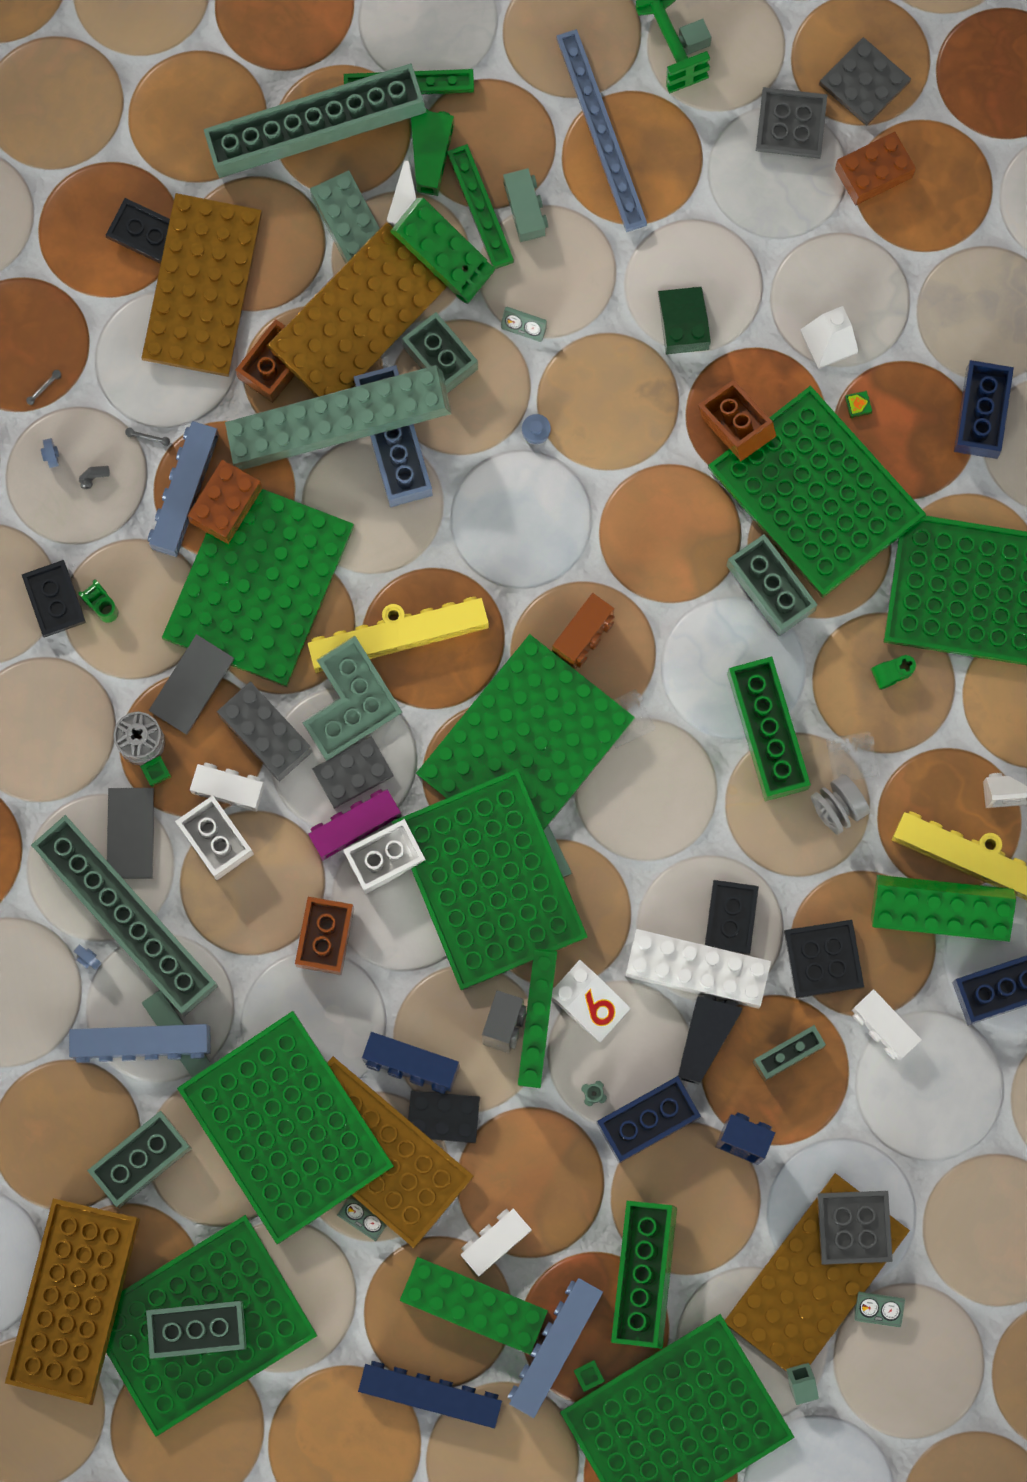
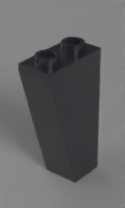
M703 994L702 997H697L678 1072L680 1080L698 1085L701 1083L742 1012V1007H738L737 1002L725 1000L724 1003L715 1001L716 997Z

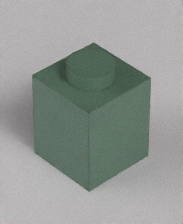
M704 19L679 28L678 37L687 55L711 45L712 37Z
M809 1363L786 1369L796 1405L819 1399L815 1377Z

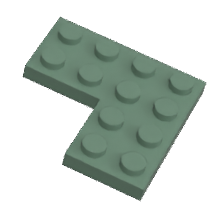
M356 636L351 637L317 659L318 664L340 698L302 723L327 761L403 712Z

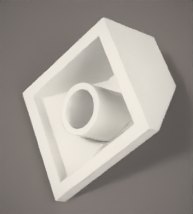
M843 306L820 315L800 329L817 369L858 353L852 324Z
M992 773L983 781L986 808L1027 805V786L1014 778L1002 776V773Z

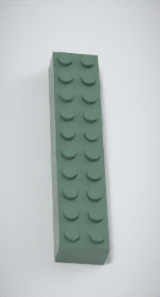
M412 63L203 130L215 170L219 178L421 115L427 113Z
M435 365L227 421L225 425L233 465L243 470L450 415L451 409L443 372Z
M66 815L31 844L36 852L184 1017L218 987L210 975Z

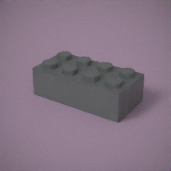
M251 681L217 711L223 722L279 782L313 752L306 740Z
M496 991L482 1033L483 1045L507 1053L510 1052L511 1048H516L519 1039L518 1026L522 1027L526 1018L527 1006L524 1005L523 998Z

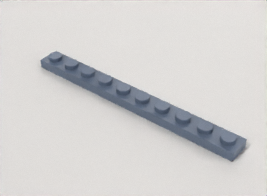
M576 29L557 35L556 40L625 231L629 232L647 226L645 215L578 31Z

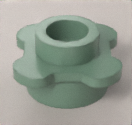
M601 1081L582 1086L581 1091L585 1094L586 1099L584 1103L587 1106L606 1101L607 1096L603 1093L604 1084Z

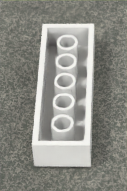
M636 929L625 977L699 995H711L716 997V999L730 1000L740 1005L759 1009L771 961Z

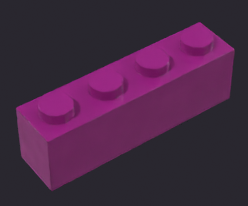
M380 789L370 795L371 799L364 803L362 800L350 806L351 810L344 814L339 812L330 818V822L324 825L319 823L310 829L311 832L308 833L309 838L322 861L401 817V812L388 789L385 791Z

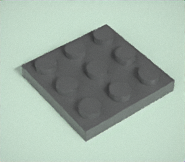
M863 37L820 80L819 85L867 126L910 83L911 78Z
M763 87L756 151L820 159L828 94Z
M888 1191L817 1194L821 1265L893 1262Z

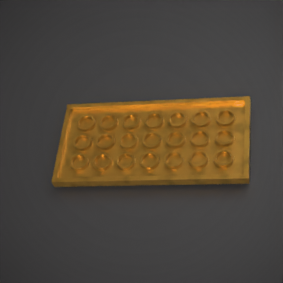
M175 193L141 357L143 361L229 377L262 210Z
M388 222L359 249L266 345L316 397L350 389L355 384L354 376L364 374L447 288L437 276L390 232L393 227Z
M332 1056L327 1063L394 1165L393 1168L352 1196L409 1245L415 1248L473 1179L474 1175Z
M834 1173L820 1193L860 1191ZM816 1197L727 1316L725 1322L729 1328L786 1372V1369L809 1363L811 1365L855 1306L858 1292L866 1291L886 1262L821 1265L818 1198ZM890 1215L893 1254L910 1230Z
M53 1198L5 1384L93 1405L140 1218Z

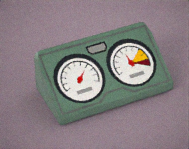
M505 307L501 329L541 342L547 329V321L522 311Z
M351 1196L337 1214L338 1217L375 1242L387 1226L369 1209Z
M858 1292L855 1305V1320L901 1327L905 1298Z

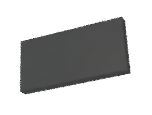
M196 634L149 711L188 735L235 658Z
M108 788L107 862L123 879H153L154 788Z

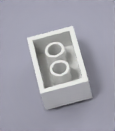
M213 795L175 821L216 880L254 855L247 842Z

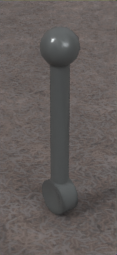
M54 370L52 377L33 396L27 397V404L33 405L35 399L55 379L61 378V372Z
M132 428L125 430L128 437L137 436L162 442L163 445H169L170 443L168 437L160 438L135 432Z

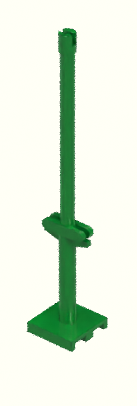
M636 0L635 9L638 16L654 15L676 61L675 64L667 66L666 88L669 94L708 79L707 71L710 70L708 63L710 56L708 52L705 51L688 58L665 10L676 0Z

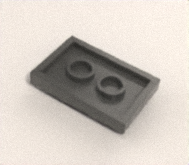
M372 736L312 768L334 809L393 777L392 771Z

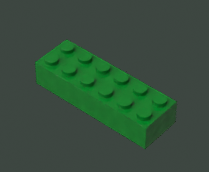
M773 657L729 668L727 676L765 802L809 790L811 786Z
M877 875L871 913L872 927L1010 942L1016 896L1014 889Z
M626 1201L611 1343L663 1349L677 1207L673 1205Z
M419 1257L415 1261L400 1298V1302L531 1355L548 1312L544 1308Z

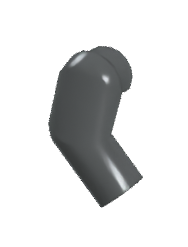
M109 466L88 468L79 477L81 488L90 489L93 485V479L109 477Z

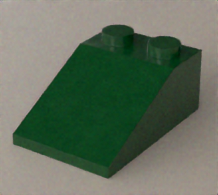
M702 286L658 291L665 354L709 350L711 339Z

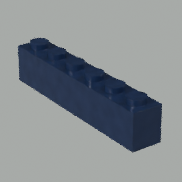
M371 1361V1365L365 1364L358 1392L494 1429L496 1427L502 1400H498V1394L485 1391L484 1395L476 1394V1388L462 1385V1389L452 1387L453 1382L442 1379L439 1380V1383L430 1381L431 1376L417 1373L416 1377L407 1375L408 1370L394 1367L393 1371L384 1369L385 1364Z

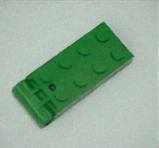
M417 198L390 230L407 249L466 304H469L495 271V268L487 262V259L424 198Z

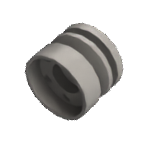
M139 711L131 712L121 717L116 724L113 733L114 743L123 758L131 764L141 766L163 753L165 746L164 734L157 721L149 714ZM134 734H141L142 739L135 738Z
M842 774L830 783L833 793L823 787L820 790L821 795L817 792L811 795V800L817 814L824 824L837 835L843 832V827L848 829L851 826L848 815L858 822L870 813V808L864 796L845 774Z

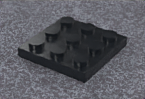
M853 920L784 930L796 999L864 988Z

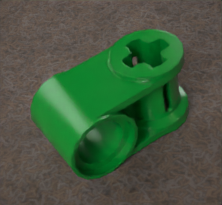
M96 579L93 580V584L86 590L78 592L81 599L103 622L110 623L116 620L118 609ZM104 607H112V610L108 614L102 613V609Z
M903 655L872 667L871 671L879 690L909 678L916 669V662L913 657ZM903 662L905 665H910L907 672L905 669H900Z

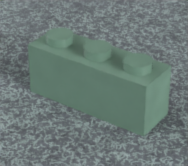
M529 168L504 174L503 183L520 242L545 236L548 221L546 215L541 214L540 208H543L541 196L535 193L534 188H537L535 176L530 175Z
M815 1025L755 1058L753 1064L765 1082L821 1050L826 1044Z

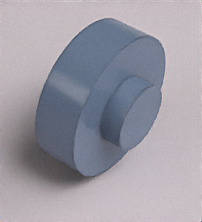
M533 414L524 420L522 434L529 443L541 444L550 436L551 426L548 419L543 415Z
M53 439L43 440L44 448H41L43 461H48L50 468L59 466V452L57 446L54 445Z
M79 944L73 951L79 956L77 961L85 968L91 966L97 970L102 964L95 958L97 955L89 948L86 950Z

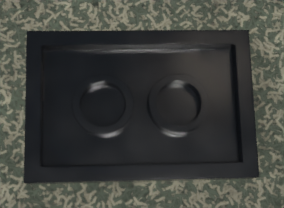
M124 198L106 233V238L161 264L170 219Z
M64 560L21 574L44 638L86 623Z
M713 880L705 938L706 946L750 955L759 886Z
M411 1091L408 1120L431 1140L476 1143L480 1097Z

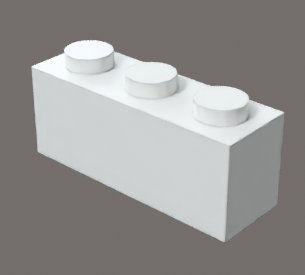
M204 763V766L197 765L190 791L194 795L205 798L213 795L219 802L257 812L265 786L263 782H260L261 778L253 775H248L247 778L242 777L235 770L226 769V771L217 770L216 765Z
M874 989L851 1010L854 1013L853 1018L861 1026L865 1024L870 1030L868 1032L869 1035L877 1043L881 1041L886 1046L884 1050L892 1059L897 1058L900 1061L922 1040Z
M514 1208L510 1212L508 1209H505L496 1217L499 1221L493 1227L488 1224L479 1232L481 1237L476 1242H473L471 1239L461 1248L463 1250L461 1257L478 1277L532 1231Z

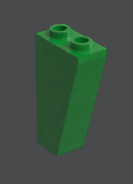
M426 109L427 113L411 117L416 188L419 193L438 196L446 164L447 151L449 150L453 133L454 116L444 111L437 113Z

